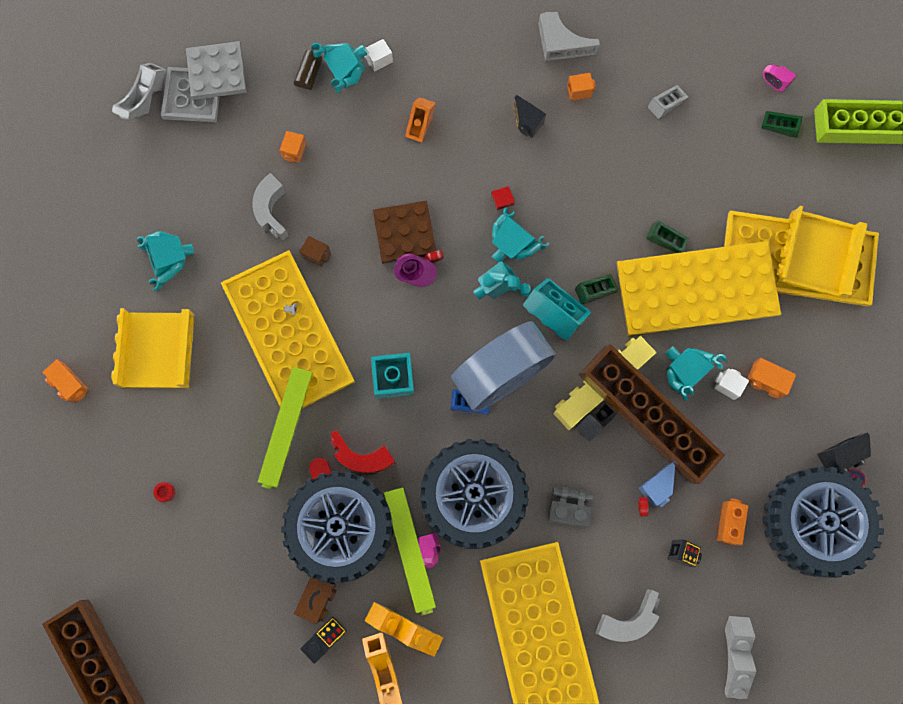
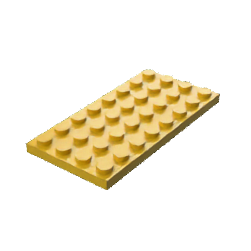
M737 211L728 212L724 247L768 241L777 293L868 307L872 305L878 232H865L852 294L845 299H840L777 282L778 275H776V270L782 261L780 254L786 244L785 233L790 228L791 223L789 219Z
M768 241L617 261L616 263L628 336L781 315Z
M290 250L221 282L280 407L292 367L313 372L303 408L355 383ZM295 303L297 305L295 316L292 313L284 312L285 306H291Z
M554 542L480 560L513 704H599L559 543Z

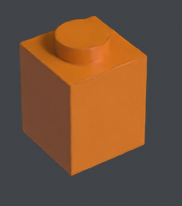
M591 73L569 76L567 88L570 101L592 97L596 84L595 80L591 78Z
M286 131L280 147V153L284 160L300 163L306 146L304 135Z

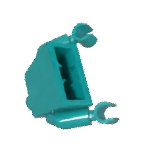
M313 43L311 46V50H318L313 52L315 57L318 58L322 53L325 54L323 57L335 77L331 81V87H335L336 93H340L342 87L348 88L359 82L366 68L361 59L368 54L363 44L356 49L349 43L323 45V47L319 43Z
M507 207L504 208L503 214L493 224L492 243L498 249L492 257L497 262L503 261L506 256L513 260L530 257L539 250H544L549 242L547 244L541 243L544 236H541L537 241L535 237L514 221V211L511 214H507Z
M157 231L146 236V239L143 237L137 238V242L142 243L137 247L143 251L147 250L155 277L158 276V279L152 278L149 280L151 285L157 282L156 287L152 289L155 291H160L163 288V284L171 280L183 269L186 261L185 256L194 255L192 244L181 245L180 239L176 235Z
M502 261L480 276L478 281L481 286L473 290L479 300L486 295L495 299L509 290L516 292L521 290V296H529L531 294L530 285L526 283L521 284L519 277H516L512 268Z
M672 346L665 353L672 361L666 368L669 386L677 393L682 394V399L687 401L688 396L686 394L694 396L692 387L714 367L713 364H716L718 369L724 368L720 362H728L726 356L723 354L716 356L709 352L687 348L681 354Z

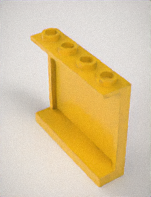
M799 206L789 216V222L791 223L790 228L785 233L786 244L780 254L782 261L776 270V275H778L777 282L840 299L851 296L867 223L859 222L853 225L802 211L803 206Z

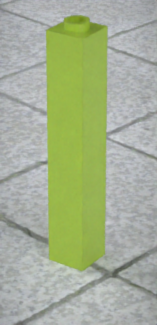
M292 367L258 482L262 483L261 486L264 488L273 489V487H278L313 372Z
M404 488L385 492V500L391 512L392 526L416 613L421 612V616L432 613V608H435L436 604Z

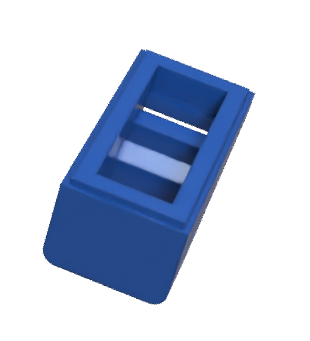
M453 389L451 411L489 415L490 406L478 412H473L470 406H465V399L460 391ZM458 396L462 397L461 406L457 405Z

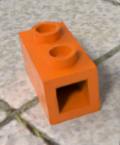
M56 359L42 372L47 377L45 381L51 387L57 388L59 391L57 393L58 396L64 401L78 402L89 391L67 364L59 359Z
M730 498V501L722 503L716 541L735 546L743 545L748 505L742 504V500Z

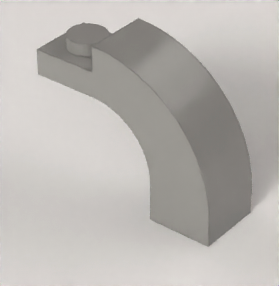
M270 173L259 183L254 192L253 212L265 234L270 231L275 238L280 237L284 241L289 236L287 231L273 218L272 208L275 202L286 192L283 185Z
M647 589L638 613L629 620L619 621L602 614L595 633L618 642H628L643 637L655 626L659 619L658 615L652 613L653 609L656 610L660 601L658 598L659 593Z

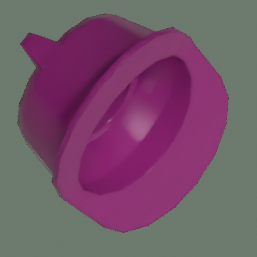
M408 253L397 258V263L394 266V275L402 282L425 287L434 282L437 276V269L432 262Z

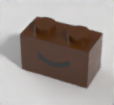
M310 578L294 615L314 624H318L320 620L324 621L328 609H326L328 601L332 602L337 592L334 589L336 584Z

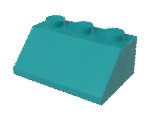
M549 278L534 288L522 305L530 314L535 315L545 326L550 327L560 338L566 341L592 313Z

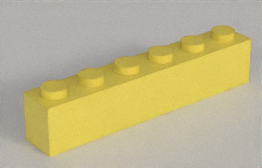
M642 336L636 340L633 337L625 344L627 348L623 352L620 349L618 350L637 370L657 353ZM583 381L585 385L581 389L577 386L569 393L571 397L567 401L562 399L555 406L557 410L553 414L568 430L572 429L604 400L585 381Z

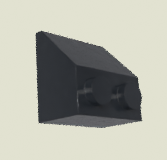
M867 432L850 437L817 453L824 468L834 467L837 468V472H848V467L852 465L854 468L866 463L865 459L871 457L870 435Z

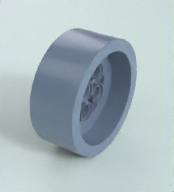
M530 321L507 331L481 348L455 370L451 379L472 411L478 412L524 385L546 368L557 355L535 323Z

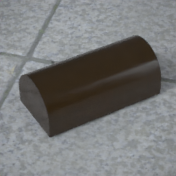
M313 50L305 51L294 80V86L312 90L322 62V56L317 58L313 55Z

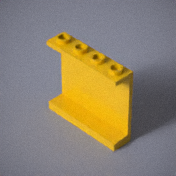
M120 308V314L117 315L118 333L115 334L117 346L116 352L113 354L115 366L111 373L113 384L121 388H189L195 314L190 309H182L181 313H129L124 308Z

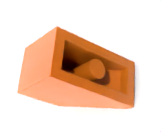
M421 97L413 102L405 137L423 142L433 117L435 102Z

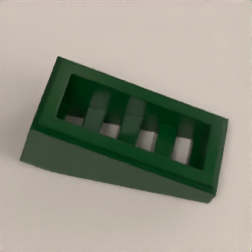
M766 111L761 128L798 138L803 116ZM770 118H773L772 124H768ZM777 120H780L779 126L776 125Z
M660 220L652 224L646 237L647 240L675 253H683L689 240L688 237ZM677 240H681L679 245L676 246Z
M612 274L581 282L575 288V292L582 305L619 291ZM605 281L607 282V285H608V287H609L608 290H607L606 285H605V283H604Z

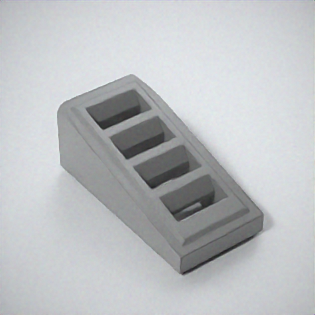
M676 85L654 97L648 108L660 119L685 102L689 97Z

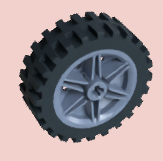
M466 439L464 442H454L450 447L440 450V453L432 458L428 468L425 469L420 486L422 510L431 528L446 542L467 549L491 547L507 539L519 527L521 520L524 518L529 502V486L526 484L525 472L521 470L519 461L514 459L507 449L503 450L498 447L499 444H491L483 439L479 441ZM469 470L474 472L473 478L467 476ZM488 477L493 479L492 485L486 484ZM453 483L459 485L457 491L452 490L451 486ZM473 488L478 489L477 493L480 494V497L476 496L475 499H472L469 490L473 491ZM490 498H496L497 503L491 505L489 503ZM457 503L462 504V510L457 511L455 505ZM476 510L481 512L480 518L474 517Z
M822 466L789 474L785 477V480L779 481L775 485L777 489L770 491L768 495L771 498L770 503H765L763 508L768 510L767 516L763 517V523L768 525V530L764 531L765 537H771L773 543L769 544L772 550H778L780 554L777 557L781 561H787L789 563L788 567L792 570H800L801 574L814 577L839 578L842 575L850 576L855 574V569H864L867 566L865 561L873 560L876 556L873 550L881 547L882 542L878 541V536L884 535V528H879V521L884 519L883 514H878L876 507L880 506L878 500L872 501L869 495L873 492L870 488H863L861 486L862 480L859 478H849L851 473L847 471L837 472V468H824ZM812 499L816 501V506L810 503ZM801 516H804L803 523L800 521ZM840 521H845L847 527L840 524ZM810 535L815 537V542L810 541Z
M332 471L330 474L322 473L313 480H307L306 485L302 488L298 487L294 498L289 499L287 512H283L282 516L285 519L284 526H281V533H284L285 538L282 542L284 547L288 549L290 560H293L297 564L296 567L308 574L307 576L310 578H315L325 583L349 582L361 578L374 570L385 557L393 535L391 512L382 493L365 478L350 472L339 473L338 471ZM339 503L345 504V509L343 511H340L338 509ZM324 510L326 512L325 518L319 517L320 511ZM354 516H360L361 521L355 523L353 521ZM337 521H340L339 524L342 525V529H338L337 533H335V529H332V526L337 524ZM321 531L323 533L322 538L317 539L315 533ZM352 536H356L358 539L355 544L350 542ZM332 544L339 546L337 551L333 552L331 550Z

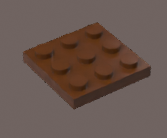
M427 200L373 209L382 264L395 262L397 258L408 253L424 257L428 253L437 251Z

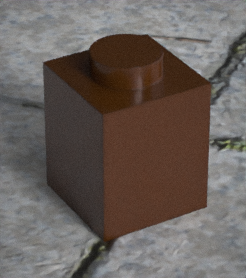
M310 236L307 237L299 251L302 258L320 267L323 266L324 262L327 263L331 256V251L327 244Z

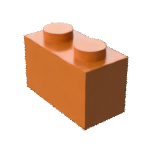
M759 358L754 361L747 379L752 388L768 392L769 396L779 399L788 395L796 374L763 358Z

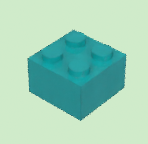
M410 353L371 357L374 395L376 399L414 395Z

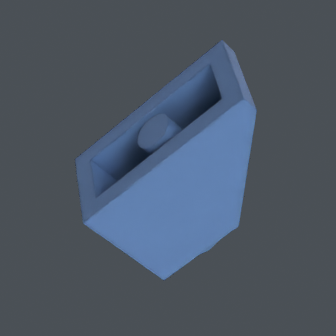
M673 462L666 465L638 487L653 507L658 505L662 507L670 501L668 497L673 494L675 473Z

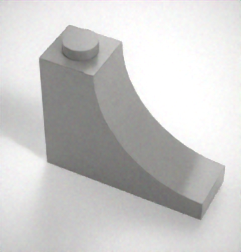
M558 12L540 14L538 25L545 61L597 55L600 46L599 39H588L575 35L563 25Z

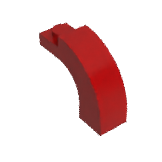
M337 430L330 433L333 438L330 440L335 450L340 449L334 456L343 466L353 472L376 474L396 464L385 445L373 453L360 455L348 448Z

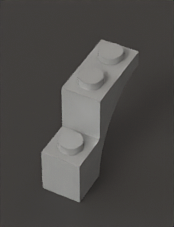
M152 63L140 65L133 87L124 99L113 105L112 112L125 120L148 114L152 94L163 89L166 69Z
M729 616L725 627L728 647V674L724 691L727 698L747 699L757 672L751 654L755 634L749 617Z

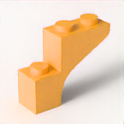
M376 602L373 603L365 619V622L379 631L389 634L405 645L431 656H435L443 640L442 636Z

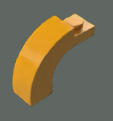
M383 633L363 638L366 659L374 676L380 704H403L394 664Z

